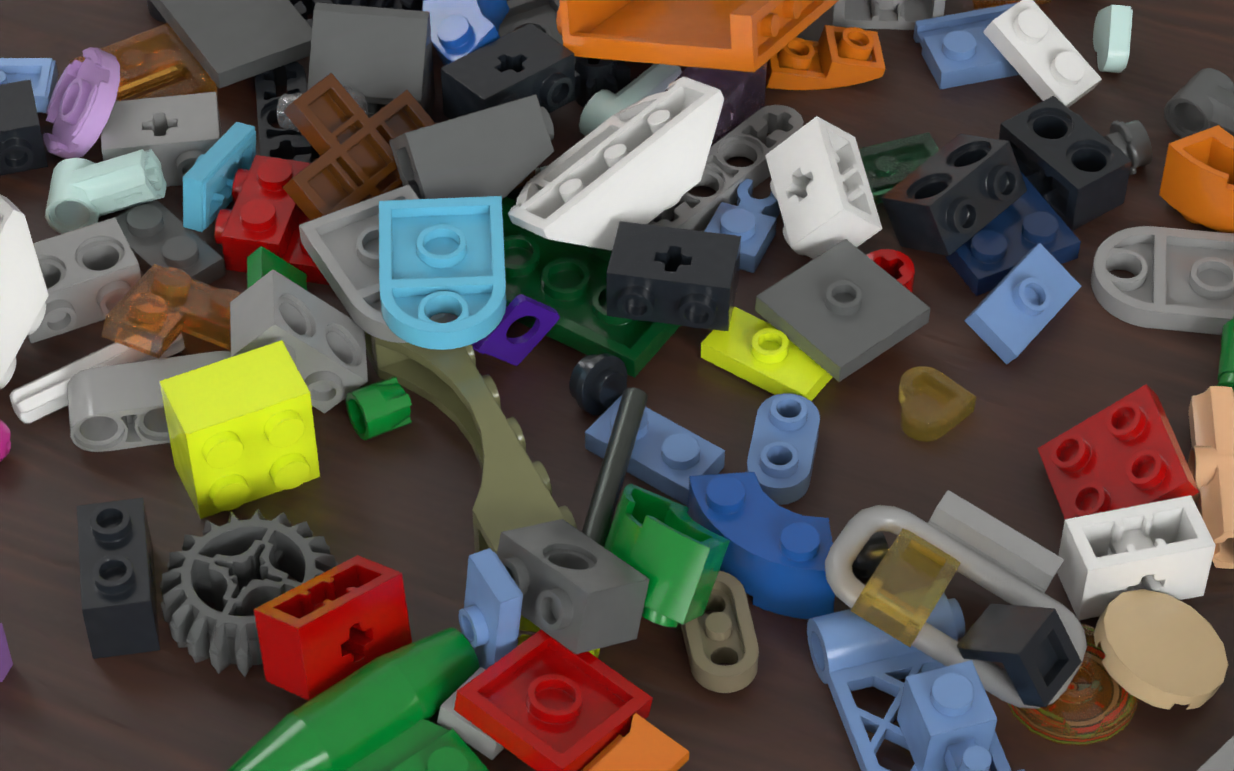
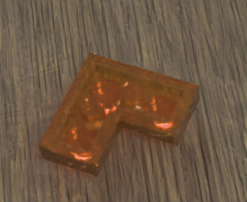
M154 264L106 315L101 337L158 359L182 332L231 350L230 302L241 293L231 289H219L195 280L181 269Z

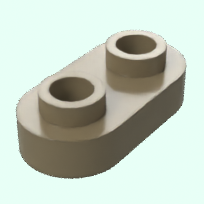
M719 571L705 611L715 610L718 612L704 613L694 620L681 624L691 672L695 680L708 690L719 693H731L747 687L754 680L758 670L759 647L743 585L733 575ZM719 663H728V664H731V665H729V666H722V665H718V664H719Z

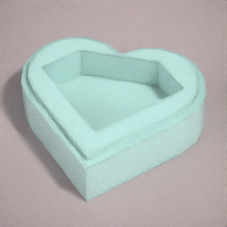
M1110 5L1101 9L1096 16L1093 30V45L1095 52H1097L1099 71L1121 73L1127 66L1133 15L1131 6Z

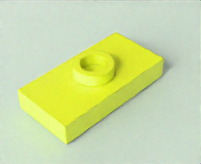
M737 307L733 308L729 331L713 330L701 342V358L774 395L791 393L812 401L832 379L828 372L791 342L782 331Z

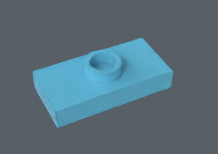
M236 122L205 154H201L197 158L194 166L183 176V227L203 232L217 218L219 211L225 209L233 201L232 187L235 174L239 168L249 170L256 155L255 126Z

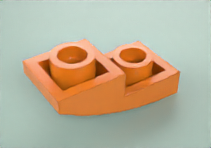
M830 25L824 26L819 41L795 37L762 65L766 88L781 90H820L846 87L881 78L886 69L878 32L867 31L857 27L845 28Z

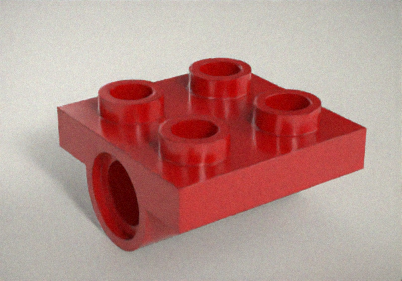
M1147 384L1037 448L1065 519L1189 495L1194 496L1199 493L1159 397Z

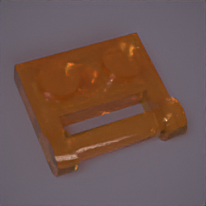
M168 23L101 48V50L116 56L120 64V83L116 101H121L181 76L185 79L135 99L216 92L217 94V87L214 81ZM82 55L80 57L69 60V64H71L75 59L80 62H83L86 58Z

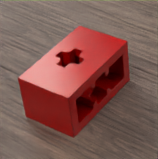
M359 555L254 609L266 681L308 701L373 659L412 643L402 572Z

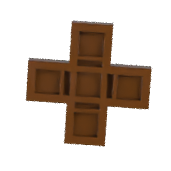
M330 73L295 99L283 111L320 155L318 159L294 176L283 189L311 221L403 187L389 141L406 132L436 123L408 90H405L369 118L336 77Z

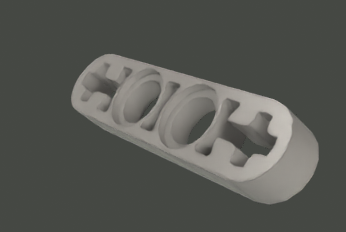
M784 105L766 106L755 112L710 147L702 179L694 187H710L716 193L709 197H696L687 192L675 206L664 210L647 225L695 231L704 229L711 221L721 202L731 205L737 202V188L746 178L753 180L754 189L771 176L765 155L803 127L804 121L801 114L795 109ZM732 157H746L754 163L747 167H735L729 165L726 160Z

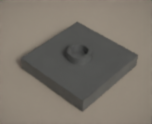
M844 239L758 294L755 305L756 312L777 330L782 331L791 342L838 382L927 324L931 309L847 239Z

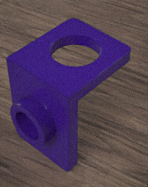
M517 295L506 307L505 314L495 330L471 345L475 351L481 354H488L518 366L559 321L560 315L556 309L525 295ZM524 316L536 317L533 327L527 333L516 338L507 337V330L513 322Z

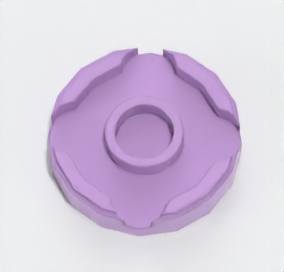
M89 47L83 50V57L86 59L83 62L75 59L65 68L55 86L47 107L46 121L53 123L52 134H43V140L49 153L64 159L80 158L88 152L104 129L116 101L120 83V64L116 56L98 48Z

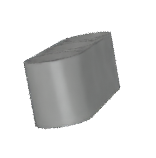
M214 351L95 367L78 372L72 376L67 385L70 436L73 443L79 448L90 452H106L170 443L159 381L230 358L231 352Z

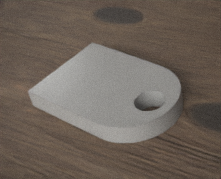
M409 184L299 225L302 245L354 322L368 334L396 343L408 342L399 338L389 329L381 312L379 290V201L419 199ZM439 313L429 319L438 323H447L457 319L458 316L451 313Z
M1138 226L1118 231L1104 240L1096 251L1091 274V287L1094 296L1110 314L1132 325L1153 329L1222 335L1224 324L1232 320L1234 316V234L1156 226ZM1126 270L1134 274L1135 277L1119 278L1112 275L1110 271Z

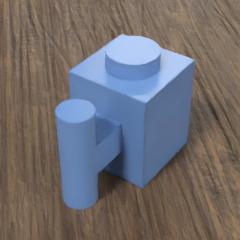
M972 660L906 676L897 721L917 770L989 771L991 764L989 750L997 717Z

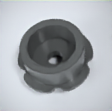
M1118 120L1113 121L1110 126V134L1104 136V138L1112 145L1119 147L1132 160L1129 175H1134L1137 173V167L1150 164L1152 161V146L1148 133L1139 120L1127 123L1119 122Z

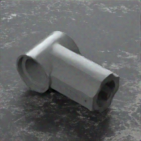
M1212 68L1201 69L1167 102L1164 108V118L1167 125L1180 138L1217 125L1234 136V83L1219 70Z

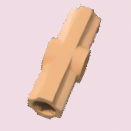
M1210 386L1205 392L1191 396L1188 410L1192 446L1189 453L1188 467L1199 490V493L1192 496V498L1197 503V508L1216 545L1212 562L1216 568L1234 569V391L1232 387Z

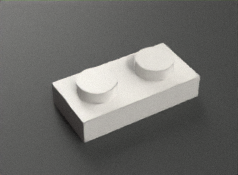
M1021 0L992 20L983 31L1042 101L1054 96L1069 108L1092 91L1102 80L1033 0Z

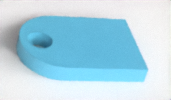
M502 196L379 201V290L381 312L386 325L399 338L412 345L427 349H455L478 342L499 325L506 310ZM439 313H451L458 316L457 319L447 323H438L429 319Z

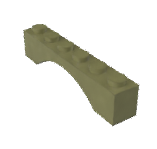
M365 332L366 355L378 377L384 380L396 377L401 386L432 402L456 423L474 449L483 471L481 487L472 509L475 553L491 548L497 554L500 535L503 531L560 519L565 520L577 529L576 522L569 508L566 505L558 507L554 501L550 479L543 464L539 460L532 462L527 455L524 435L518 421L514 417L506 419L500 409V397L492 377L489 374L481 376L476 368V358L472 345L446 350L427 349L410 343L382 340Z

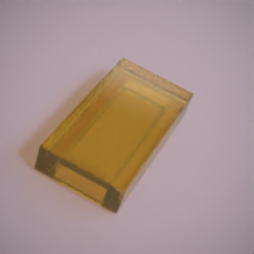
M902 528L850 611L908 647H911L961 563L911 531Z

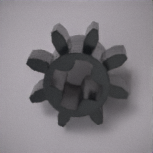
M574 56L576 102L582 107H585L597 92L609 90L616 94L617 90H622L630 83V67L625 65V61Z

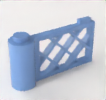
M940 588L889 599L956 641L965 635L964 616L958 601L955 598L947 599L945 593ZM852 608L809 618L807 622V636L814 667L821 681L829 686L861 771H890L879 765L875 755L883 740L886 739L909 750L900 727L893 724L898 716L904 682L899 680L905 679L906 676L946 666ZM873 686L896 698L884 719H881L858 708L851 691ZM866 730L874 733V736L871 741L869 740ZM994 731L989 750L991 755L989 771H1012L997 734ZM915 764L911 771H918Z

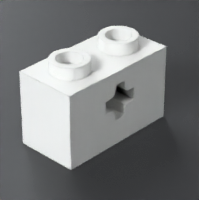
M816 116L765 155L772 178L770 188L778 201L784 222L783 235L788 245L797 254L815 259L844 239L858 247L882 230L855 137Z
M1189 495L1065 519L1058 555L1064 561L1057 573L1077 619L1083 620L1100 616L1113 599L1127 591L1146 589L1168 594L1178 600L1204 596L1216 545L1192 496Z

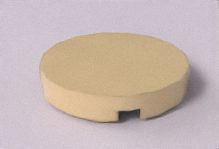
M1140 589L1121 593L1107 605L1100 615L1093 634L1095 646L1097 647L1101 643V648L1106 655L1102 661L1111 678L1130 695L1151 706L1169 710L1174 704H1189L1186 709L1189 710L1202 706L1216 693L1224 682L1228 668L1224 644L1212 625L1190 605L1165 593Z

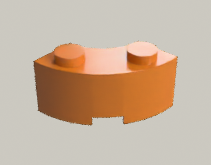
M1217 125L1169 143L1159 195L1180 212L1187 221L1204 225L1219 232L1234 234V136Z

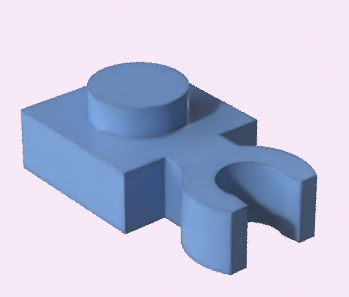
M746 178L737 188V206L721 202L704 232L741 236L740 269L754 273L776 235V218L780 214V207L772 191L767 198H753V180Z

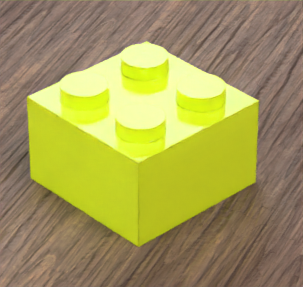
M282 340L159 381L174 466L200 519L222 511L236 509L245 503L282 490L296 488L305 482L320 477L310 391Z

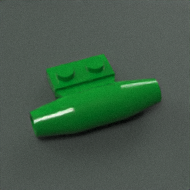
M453 627L446 628L379 656L286 715L226 771H489L453 728L448 730L428 721L440 710V706L480 668L478 657L466 637Z

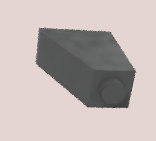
M535 94L406 132L390 140L389 143L403 186L409 184L419 199L502 196L503 199L554 152L551 143L554 138V127L548 111L544 107H540L537 95Z

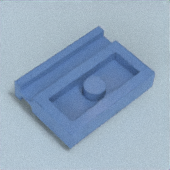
M1017 3L915 21L913 39L922 46L921 54L940 90L1020 75L983 33L992 20Z

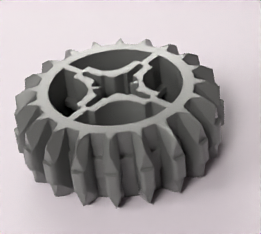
M259 509L256 510L251 519L239 520L231 511L227 524L217 526L206 520L202 537L185 534L182 551L169 553L168 571L162 574L160 585L164 600L161 603L164 621L168 622L172 638L177 642L178 648L187 647L188 653L193 657L195 663L210 658L211 665L215 667L218 674L231 663L237 664L238 670L246 677L252 665L263 664L254 609L339 565L335 561L334 555L330 554V547L326 543L324 536L314 537L307 521L291 527V521L288 520L285 512L269 521L265 520ZM289 575L297 581L290 580ZM203 601L214 603L215 610L207 606Z

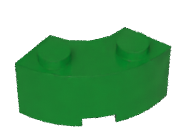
M629 484L623 490L604 548L650 579L642 617L662 626L677 627L678 623L685 624L704 614L730 540L707 530L693 521L688 515V507L636 485Z

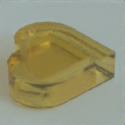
M913 367L901 376L899 401L902 406L900 422L902 430L915 440L925 442L937 440L974 412L976 396L932 367Z

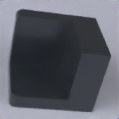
M991 603L957 644L963 659L1003 663L1023 704L1028 706L1047 707L1082 662L1055 608Z

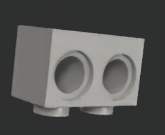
M115 217L33 243L49 296L45 301L46 311L42 323L33 334L27 335L31 344L146 306L139 263Z
M272 269L230 302L231 357L282 340L310 391L312 406L321 412L326 413L345 399L347 393L357 390L368 382L365 331L353 319Z

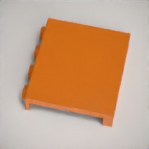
M559 0L560 6L557 11L556 25L559 34L562 35L563 46L572 51L575 57L755 72L839 0Z

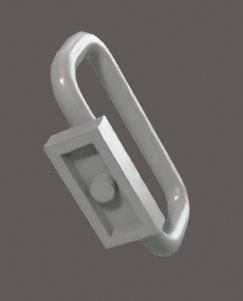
M947 490L937 505L928 523L896 506L875 505L862 509L848 521L829 549L825 560L826 580L834 594L848 607L945 666L970 661L971 659L962 658L957 648L958 641L864 585L853 574L852 564L874 533L883 531L899 536L1011 605L1055 608L1083 662L1087 642L1082 625L1075 614L1063 604L1045 594L1064 559ZM972 660L982 685L987 692L1019 708H1041L1023 704L1006 670L991 661ZM1082 662L1048 705L1053 704L1067 690Z

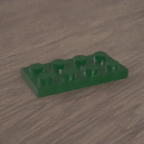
M507 196L502 199L506 307L517 295L522 294L556 309L560 319L546 336L586 355L608 353L616 356L624 362L627 374L635 378L681 325L607 316V269L612 250L549 240L511 222L508 212L511 207L516 205L517 201ZM524 316L516 321L532 328L536 317Z

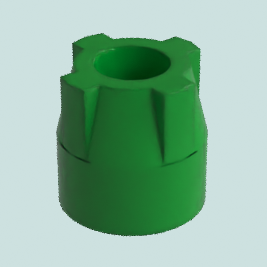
M396 377L349 392L346 395V408L354 430L363 440H368L411 423V399L398 383Z

